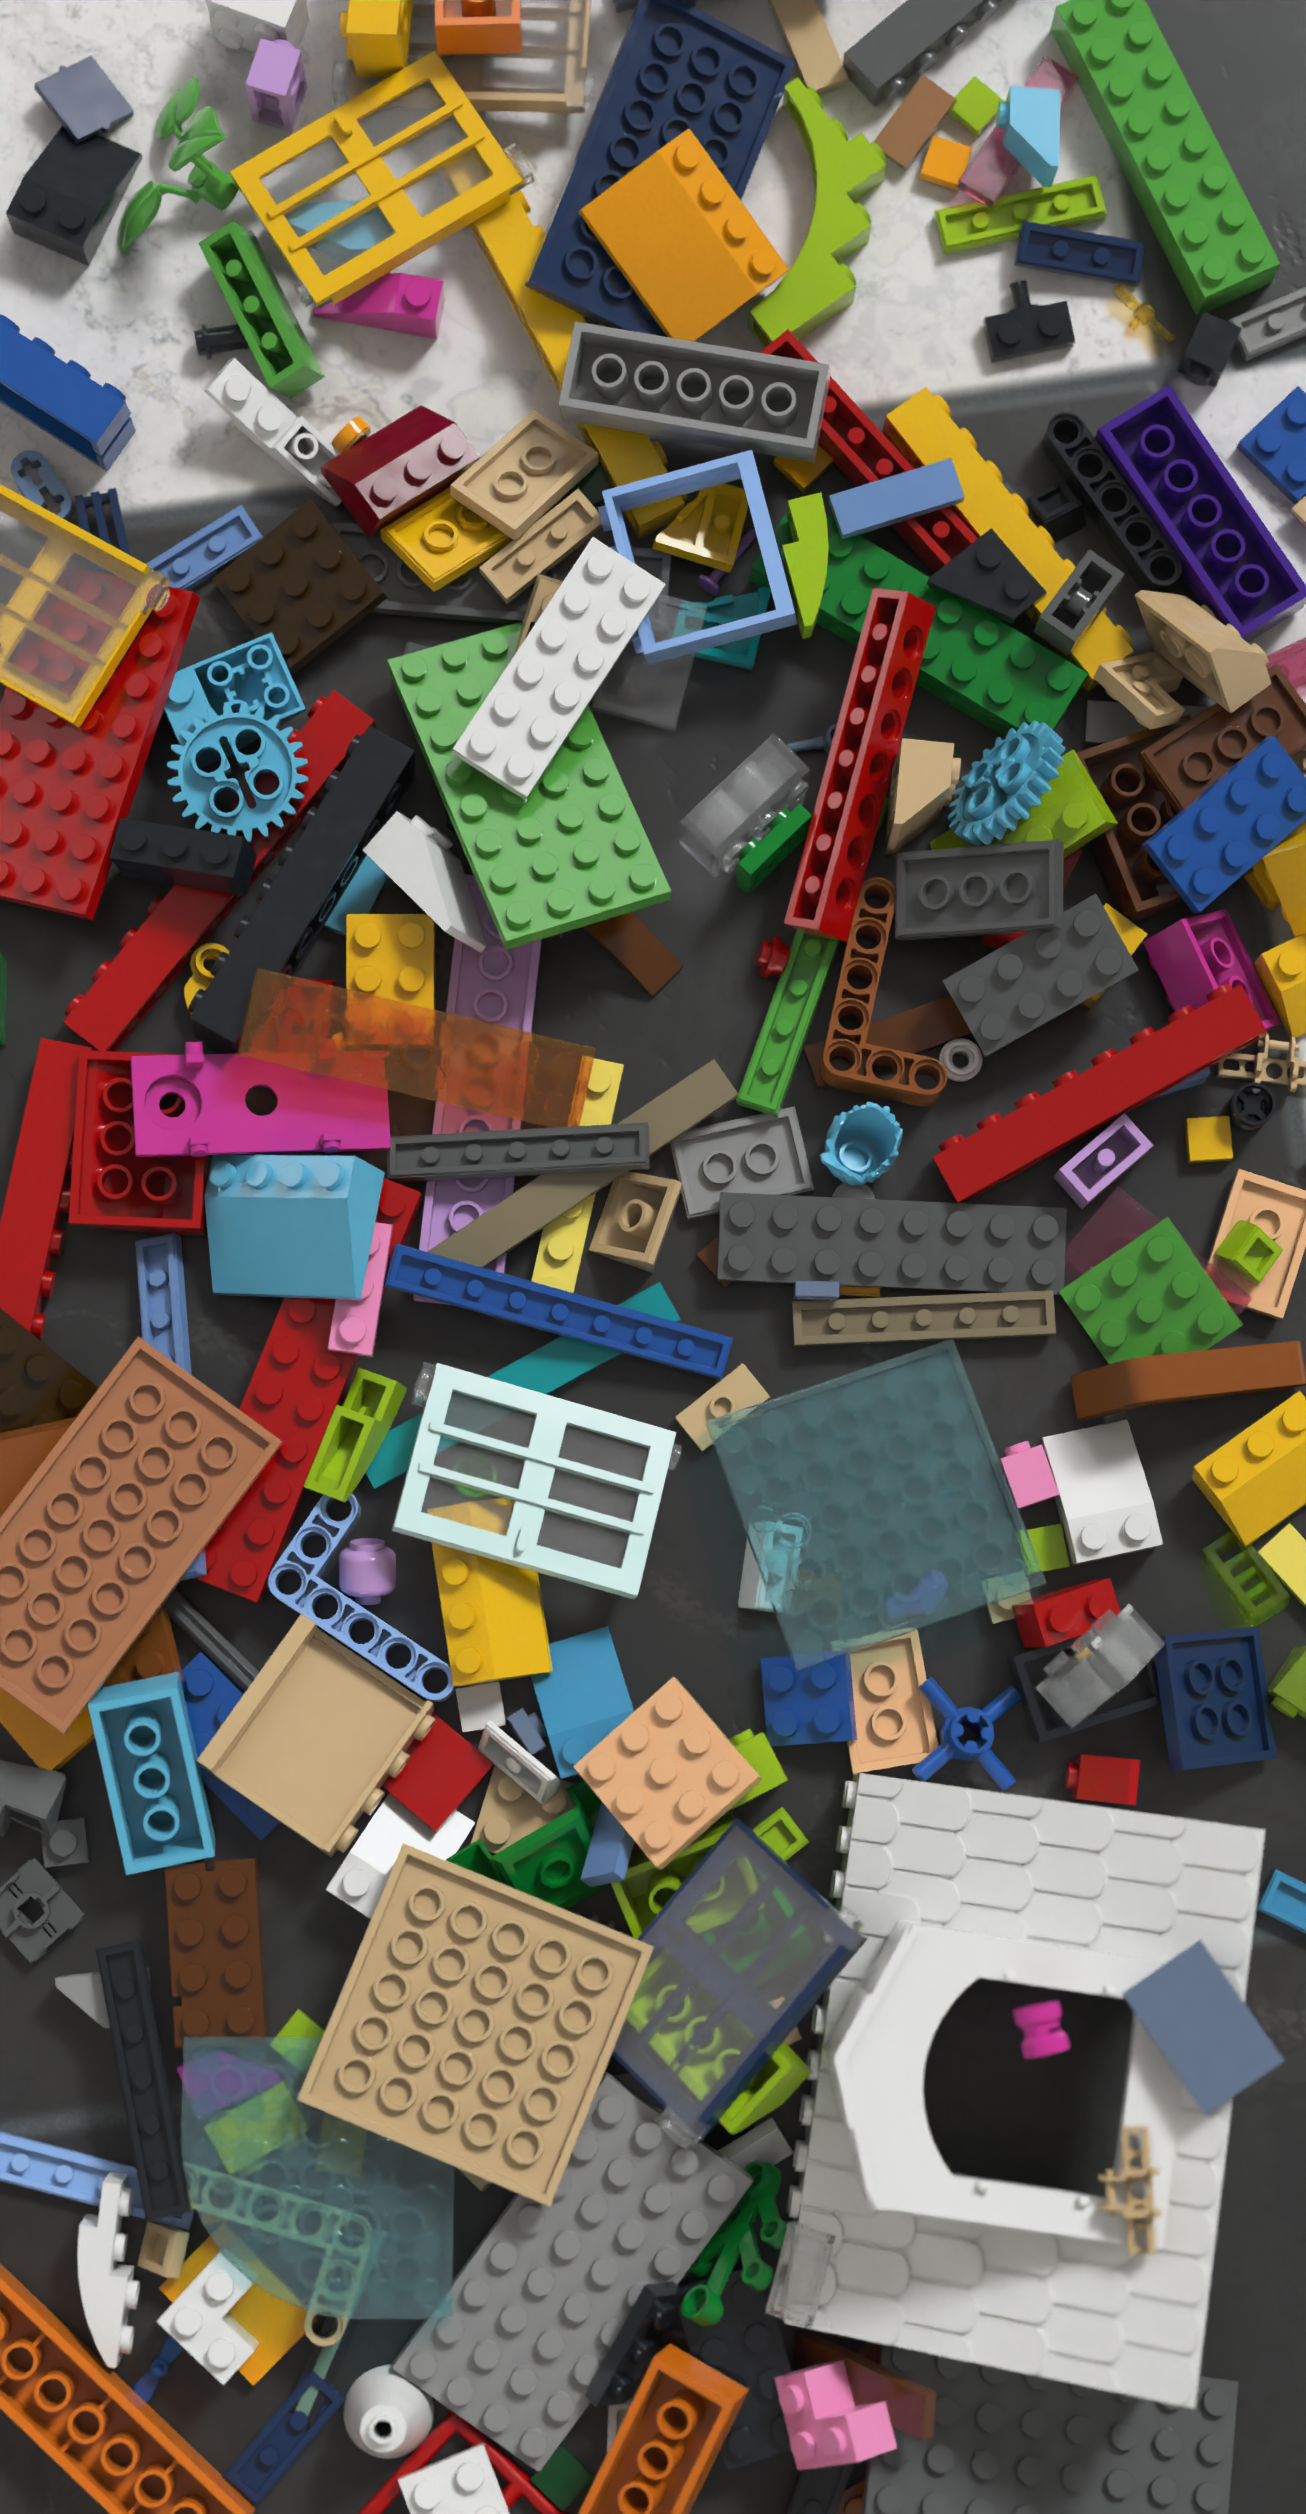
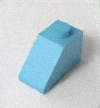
M1010 86L1006 101L998 103L996 114V127L1003 128L1002 145L1043 187H1052L1059 168L1061 90Z

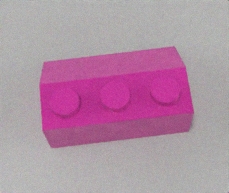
M1227 909L1181 919L1143 941L1148 952L1149 963L1158 973L1167 992V1001L1175 1012L1188 1005H1191L1193 1010L1209 1002L1206 996L1210 992L1227 983L1230 984L1232 989L1241 984L1266 1030L1268 1031L1281 1025Z

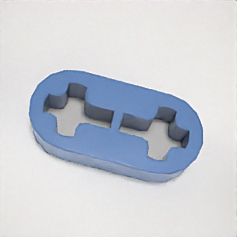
M36 451L19 453L11 464V474L22 495L37 505L48 509L43 496L49 492L56 503L61 502V512L56 515L69 522L74 514V506L67 490L47 459ZM31 464L34 469L40 467L37 472L42 481L41 484L36 486L29 476L23 477L26 465Z

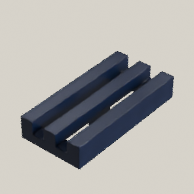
M116 488L107 489L108 492L102 494L99 491L92 492L91 496L83 497V495L74 496L80 528L92 534L86 508L94 507L100 539L111 545L102 506L103 504L110 503L120 550L131 556ZM88 561L90 572L116 576L105 569H99L96 564Z

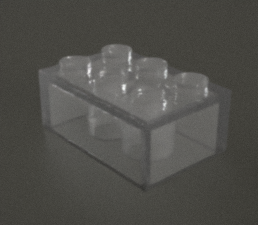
M773 733L680 821L679 843L714 878L723 870L729 874L740 861L737 857L740 851L752 839L756 838L760 842L771 831L768 825L783 809L787 808L791 812L799 803L802 805L807 797L804 794L809 788L807 784L810 768Z

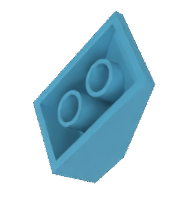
M608 1626L550 1643L549 1648L553 1672L531 1675L561 1779L579 1774L573 1766L634 1712Z

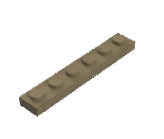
M1053 1290L839 1299L836 1301H793L791 1304L794 1347L1054 1336L1056 1334Z

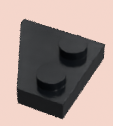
M992 528L928 578L927 581L930 589L937 592L941 589L962 598L963 603L976 609H987L993 616L1011 624L1043 600L1047 594L1045 589Z

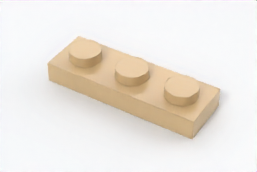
M577 489L535 522L517 540L510 542L480 566V574L504 602L508 604L536 581L538 574H546L603 528L599 512L583 493Z

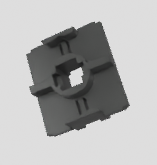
M36 1858L32 1861L29 1859L18 1869L19 1872L0 1887V1929L3 1931L2 1934L11 1940L30 1963L42 1957L48 1951V1948L63 1934L72 1930L82 1921V1917L85 1915ZM30 1898L36 1900L45 1912L35 1923L21 1909Z

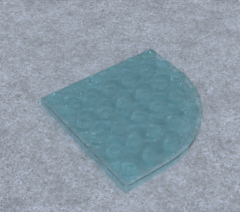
M184 2037L181 2141L185 2176L193 2203L203 2225L227 2259L250 2281L267 2293L310 2312L356 2319H452L454 2166L298 2101L297 2098L322 2038Z

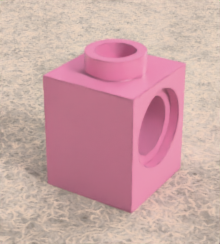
M1025 1441L1003 1449L1006 1457L999 1459L996 1464L1013 1512L1059 1495L1042 1444L1031 1448L1029 1442Z

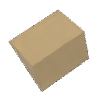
M629 1171L618 1177L612 1183L589 1251L652 1273L677 1205L682 1183L673 1179Z

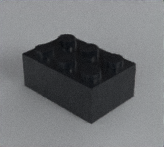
M1140 1617L1008 1658L1017 1690L1022 1697L1021 1702L1035 1743H1041L1161 1704L1156 1665Z

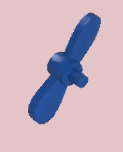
M171 2335L168 2336L161 2354L151 2361L150 2370L139 2379L133 2389L145 2402H148L152 2397L160 2377L165 2376L169 2372L171 2362L184 2350V2347Z

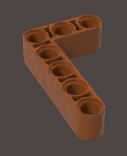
M873 877L867 879L862 884L846 942L820 1063V1074L822 1079L834 1088L927 1107L935 1104L941 1097L947 1082L945 1066L940 1061L931 1057L866 1043L896 897V890L888 880L882 877ZM869 896H878L885 901L886 906L881 909H874L866 904L865 899ZM860 936H870L877 942L878 946L873 949H865L857 943L856 939ZM854 975L861 976L868 981L869 986L862 990L855 989L848 983L847 979ZM843 1016H852L859 1021L861 1026L855 1030H847L840 1025L838 1020ZM836 1056H843L850 1061L852 1067L846 1071H839L831 1065L829 1060ZM879 1065L887 1066L893 1071L894 1077L890 1080L878 1079L872 1069ZM919 1075L931 1076L937 1086L931 1090L922 1089L916 1084L915 1077Z
M1301 1341L1132 1358L1070 1376L1077 1420L1113 1415L1150 1404L1301 1387L1306 1385V1369Z

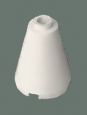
M387 2364L371 2369L355 2380L344 2402V2423L350 2438L362 2451L383 2459L399 2458L413 2452L426 2439L433 2423L434 2405L432 2397L392 2369V2365ZM380 2421H387L390 2423V2425L384 2424Z

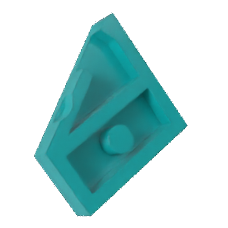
M770 587L758 588L757 592L733 597V594L717 597L709 603L696 602L680 606L672 638L766 613L771 595ZM761 634L686 655L753 670Z

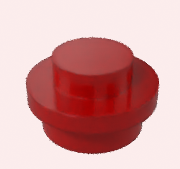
M772 935L768 942L762 940L759 944L754 964L759 966L760 976L766 978L770 975L779 977L782 974L789 957L790 945L782 942L781 937Z

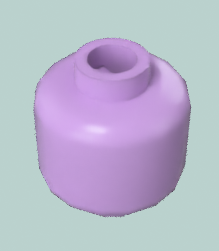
M378 1538L354 1539L349 1542V1547L339 1553V1587L341 1591L346 1595L355 1597L357 1604L374 1605L381 1603V1596L391 1593L396 1588V1555L391 1548L385 1546L384 1540Z

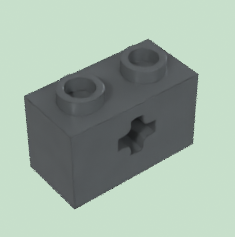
M1089 549L1040 615L1034 633L1069 657L1117 592L1124 573Z

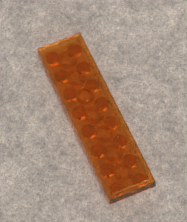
M257 968L254 973L237 1056L544 1127L556 1128L580 1125L596 1048Z

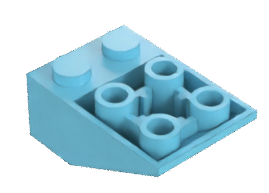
M271 632L177 671L164 706V712L178 744L184 746L186 741L180 735V729L193 733L196 730L191 719L193 716H196L204 723L208 721L207 707H211L219 716L223 715L224 702L229 703L233 713H239L240 706L244 701L247 703L248 711L251 715H254L260 706H264V720L269 721L278 714L281 717L279 726L306 711V708ZM250 733L244 734L238 739L236 748L239 751L258 740L259 737ZM222 737L219 743L226 757H229L234 753L227 738ZM206 751L197 759V767L200 769L221 760V757L216 752Z

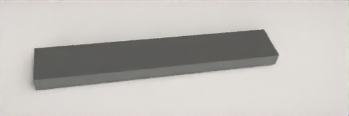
M648 1122L390 1137L391 1149L387 1150L388 1180L396 1183L650 1169Z

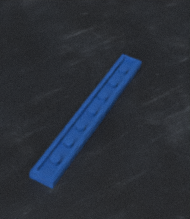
M397 1243L394 1247L384 1283L386 1287L722 1380L733 1341L732 1337Z

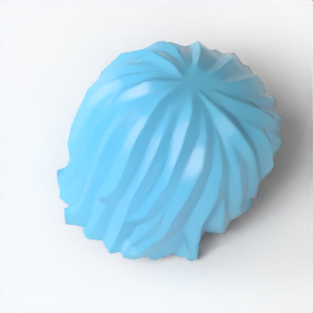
M868 1101L866 1105L860 1107L855 1105L850 1111L841 1112L839 1116L834 1117L832 1125L827 1132L826 1144L824 1146L825 1152L820 1154L821 1161L828 1167L833 1176L840 1179L841 1182L853 1186H862L866 1182L873 1183L883 1173H886L889 1167L893 1166V1162L899 1155L897 1150L901 1144L903 1129L900 1128V1123L896 1122L895 1115L890 1113V1107L884 1106V1108H881L877 1103Z

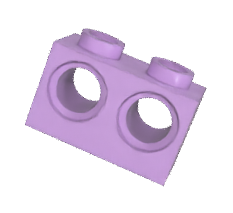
M260 38L245 83L252 121L289 132L293 131L307 90L302 52L288 41L275 39L272 42Z

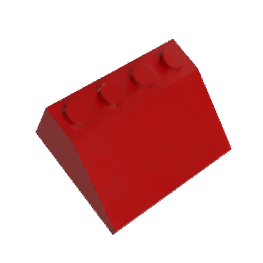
M79 1050L69 1224L156 1234L176 1233L178 1235L206 1236L207 1222L204 1195L210 1170L211 1155L202 1157L191 1155L135 1157L130 1058L131 1056L185 1054ZM169 1094L160 1100V1110L167 1117H178L185 1110L184 1101L177 1095Z

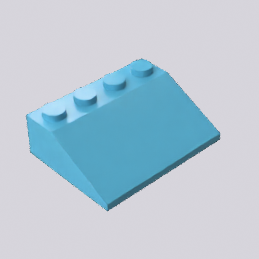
M212 1155L204 1200L213 1293L226 1296L361 1300L385 1172L357 1156Z

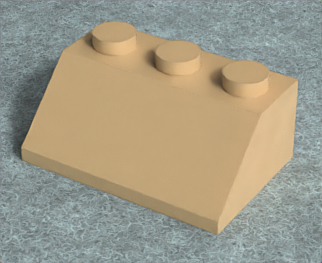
M1140 590L1135 594L1154 651L1177 672L1229 713L1234 712L1272 684L1266 668L1269 660L1262 648L1256 643L1250 645L1243 640L1239 632L1231 624L1224 625L1218 621L1214 613L1206 605L1199 606L1185 595Z
M902 738L892 771L884 855L893 856L939 819L943 806L951 804L952 795L954 796L956 784L959 782L961 758L953 757L954 743Z

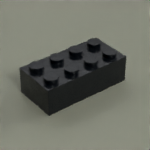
M742 2262L734 2265L720 2295L724 2312L717 2324L711 2327H699L687 2319L682 2313L684 2297L678 2306L691 2355L749 2389L720 2449L726 2471L791 2450L790 2439L775 2382V2377L792 2372L767 2287L762 2291H755L742 2280V2271L744 2269ZM708 2272L706 2276L700 2279L693 2277L680 2281L677 2285L687 2294L689 2290L697 2285H707L712 2272Z

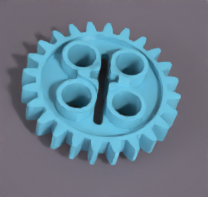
M244 701L240 706L239 713H233L229 703L224 702L223 715L219 716L211 707H207L209 720L204 723L196 716H193L191 719L196 730L193 733L184 729L179 731L182 738L186 741L185 745H171V750L180 756V760L167 762V767L172 771L178 772L179 776L171 778L167 782L169 787L181 788L182 790L172 798L174 804L188 803V806L182 813V817L188 819L197 815L199 817L195 825L197 830H202L209 824L212 826L211 832L221 833L223 830L227 831L228 835L237 836V833L243 832L249 844L252 843L253 831L258 829L261 835L267 839L269 838L267 825L273 823L281 830L284 828L280 817L282 813L295 817L296 811L289 804L290 801H304L305 796L295 788L296 785L308 784V777L297 773V770L307 766L308 762L307 759L294 757V754L303 748L302 742L288 743L287 740L291 737L294 730L291 726L281 731L277 729L281 719L280 715L276 714L269 721L264 720V706H260L255 714L251 715L249 714L247 703ZM244 734H254L261 740V747L255 754L244 755L236 748L238 739ZM222 737L227 738L238 765L241 768L249 767L250 769L244 774L248 787L256 801V807L253 809L249 808L235 778H226L231 773V767L219 743ZM213 751L219 754L221 765L216 771L207 773L197 767V759L202 753ZM270 773L278 778L279 787L274 793L263 795L254 788L255 780L261 774ZM222 791H233L240 799L237 808L228 813L218 810L215 806L217 795Z
M1036 720L1030 725H1027L1025 722L1022 723L1018 731L1011 728L1004 740L998 737L994 748L991 751L985 748L983 750L984 758L980 762H973L971 764L973 768L971 772L961 778L965 784L955 790L954 795L958 798L949 805V808L953 810L947 817L952 822L949 827L968 845L972 843L974 846H979L982 842L989 845L994 836L1001 840L1007 828L1012 831L1016 830L1018 820L1021 817L1027 820L1029 818V809L1032 806H1040L1041 796L1051 791L1052 788L1048 785L1049 781L1059 776L1060 773L1055 768L1064 762V759L1060 756L1065 751V747L1061 744L1063 739L1044 722L1039 724Z

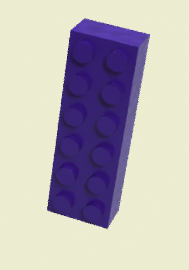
M1170 385L1098 428L1095 439L1179 556L1182 563L1180 577L1200 606L1206 605L1210 608L1216 619L1222 624L1234 626L1242 639L1247 643L1304 607L1306 603L1305 583Z

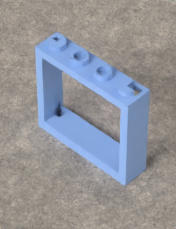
M752 450L602 491L605 506L598 507L604 532L612 530L616 546L610 548L635 564L622 515L623 511L742 479L776 610L657 643L655 642L650 618L647 614L631 639L635 653L644 652L648 665L798 624Z

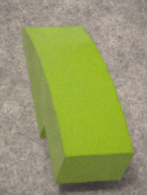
M821 492L788 500L786 510L793 543L782 545L780 558L802 639L810 638L819 615L827 576L828 528Z
M358 1367L343 1407L336 1405L304 1487L345 1503L375 1458L397 1415L408 1388L395 1380Z

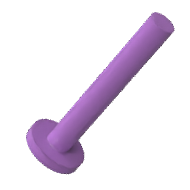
M749 528L740 539L735 561L757 537L754 529ZM715 569L709 577L700 575L697 578V582L707 593L716 596L720 592L717 583L726 571Z

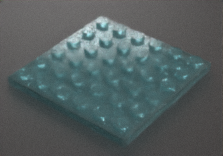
M953 1339L709 1420L706 1423L796 1672L1043 1587L1047 1583Z

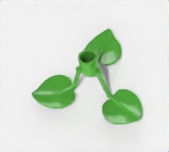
M194 76L168 100L159 114L155 126V135L159 139L165 140L173 132L180 141L169 159V168L171 170L179 171L190 162L195 165L188 177V183L192 186V189L188 190L164 183L157 186L153 181H149L142 186L128 202L119 223L118 245L120 252L125 256L129 245L143 233L155 218L161 205L162 195L170 193L189 198L195 203H198L203 198L217 209L224 210L230 205L238 192V187L231 176L216 167L215 164L203 155V153L218 143L226 140L219 126L215 110L210 106L203 107L191 118L185 128H182V123L193 113L199 97V82Z

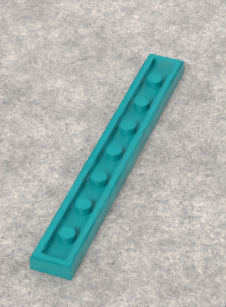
M660 1282L618 1304L621 1307L671 1321H681ZM560 1336L493 1373L488 1378L548 1395L621 1355L623 1352ZM457 1393L450 1398L444 1424L478 1434L519 1410ZM422 1413L388 1431L375 1458L366 1471V1475L375 1490L407 1473ZM440 1436L436 1456L462 1442Z

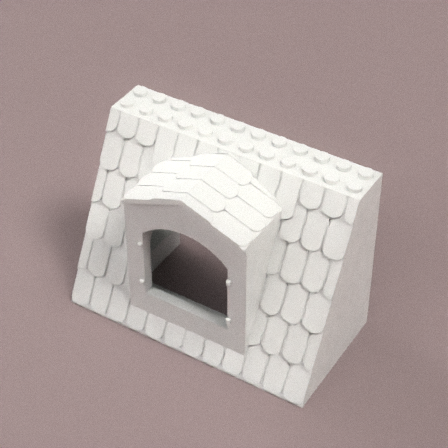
M855 1773L853 1781H845L842 1808H849L847 1826L839 1825L836 1852L843 1853L841 1871L833 1870L829 1896L837 1898L836 1909L868 1939L824 1991L823 2004H815L813 2009L811 2031H814V2034H818L816 2050L808 2049L806 2065L812 2071L807 2079L812 2080L810 2095L802 2094L799 2121L801 2125L806 2126L804 2140L796 2139L793 2167H795V2171L800 2173L798 2186L790 2185L786 2212L789 2213L790 2218H793L792 2235L789 2242L780 2251L782 2264H787L785 2277L777 2276L774 2294L776 2310L781 2311L785 2324L1195 2409L1233 2097L1205 2115L1135 2012L1133 2013L1113 2174H1120V2170L1123 2169L1121 2128L1123 2126H1149L1152 2167L1159 2168V2175L1152 2176L1154 2208L1162 2209V2216L1155 2217L1157 2253L1155 2255H1128L1126 2218H1123V2211H1115L1116 2216H1109L1108 2211L1100 2210V2205L1106 2204V2196L951 2174L942 2161L928 2128L923 2098L924 2068L933 2035L942 2017L956 1998L979 1977L1124 1998L1123 1992L1201 1940L1240 1998L1245 2002L1265 1830ZM824 1931L823 1941L832 1945L835 1940ZM1134 2132L1129 2135V2144L1132 2149L1142 2150L1140 2133ZM1133 2157L1130 2160L1131 2167H1143L1141 2157ZM1135 2181L1131 2185V2193L1134 2197L1143 2199L1148 2195V2187L1142 2181ZM1115 2182L1116 2203H1127L1125 2182ZM1137 2205V2206H1135L1134 2208H1146V2207H1145V2206H1142V2205ZM1146 2217L1134 2218L1138 2223H1146ZM1142 2229L1135 2232V2243L1139 2247H1148L1147 2231Z

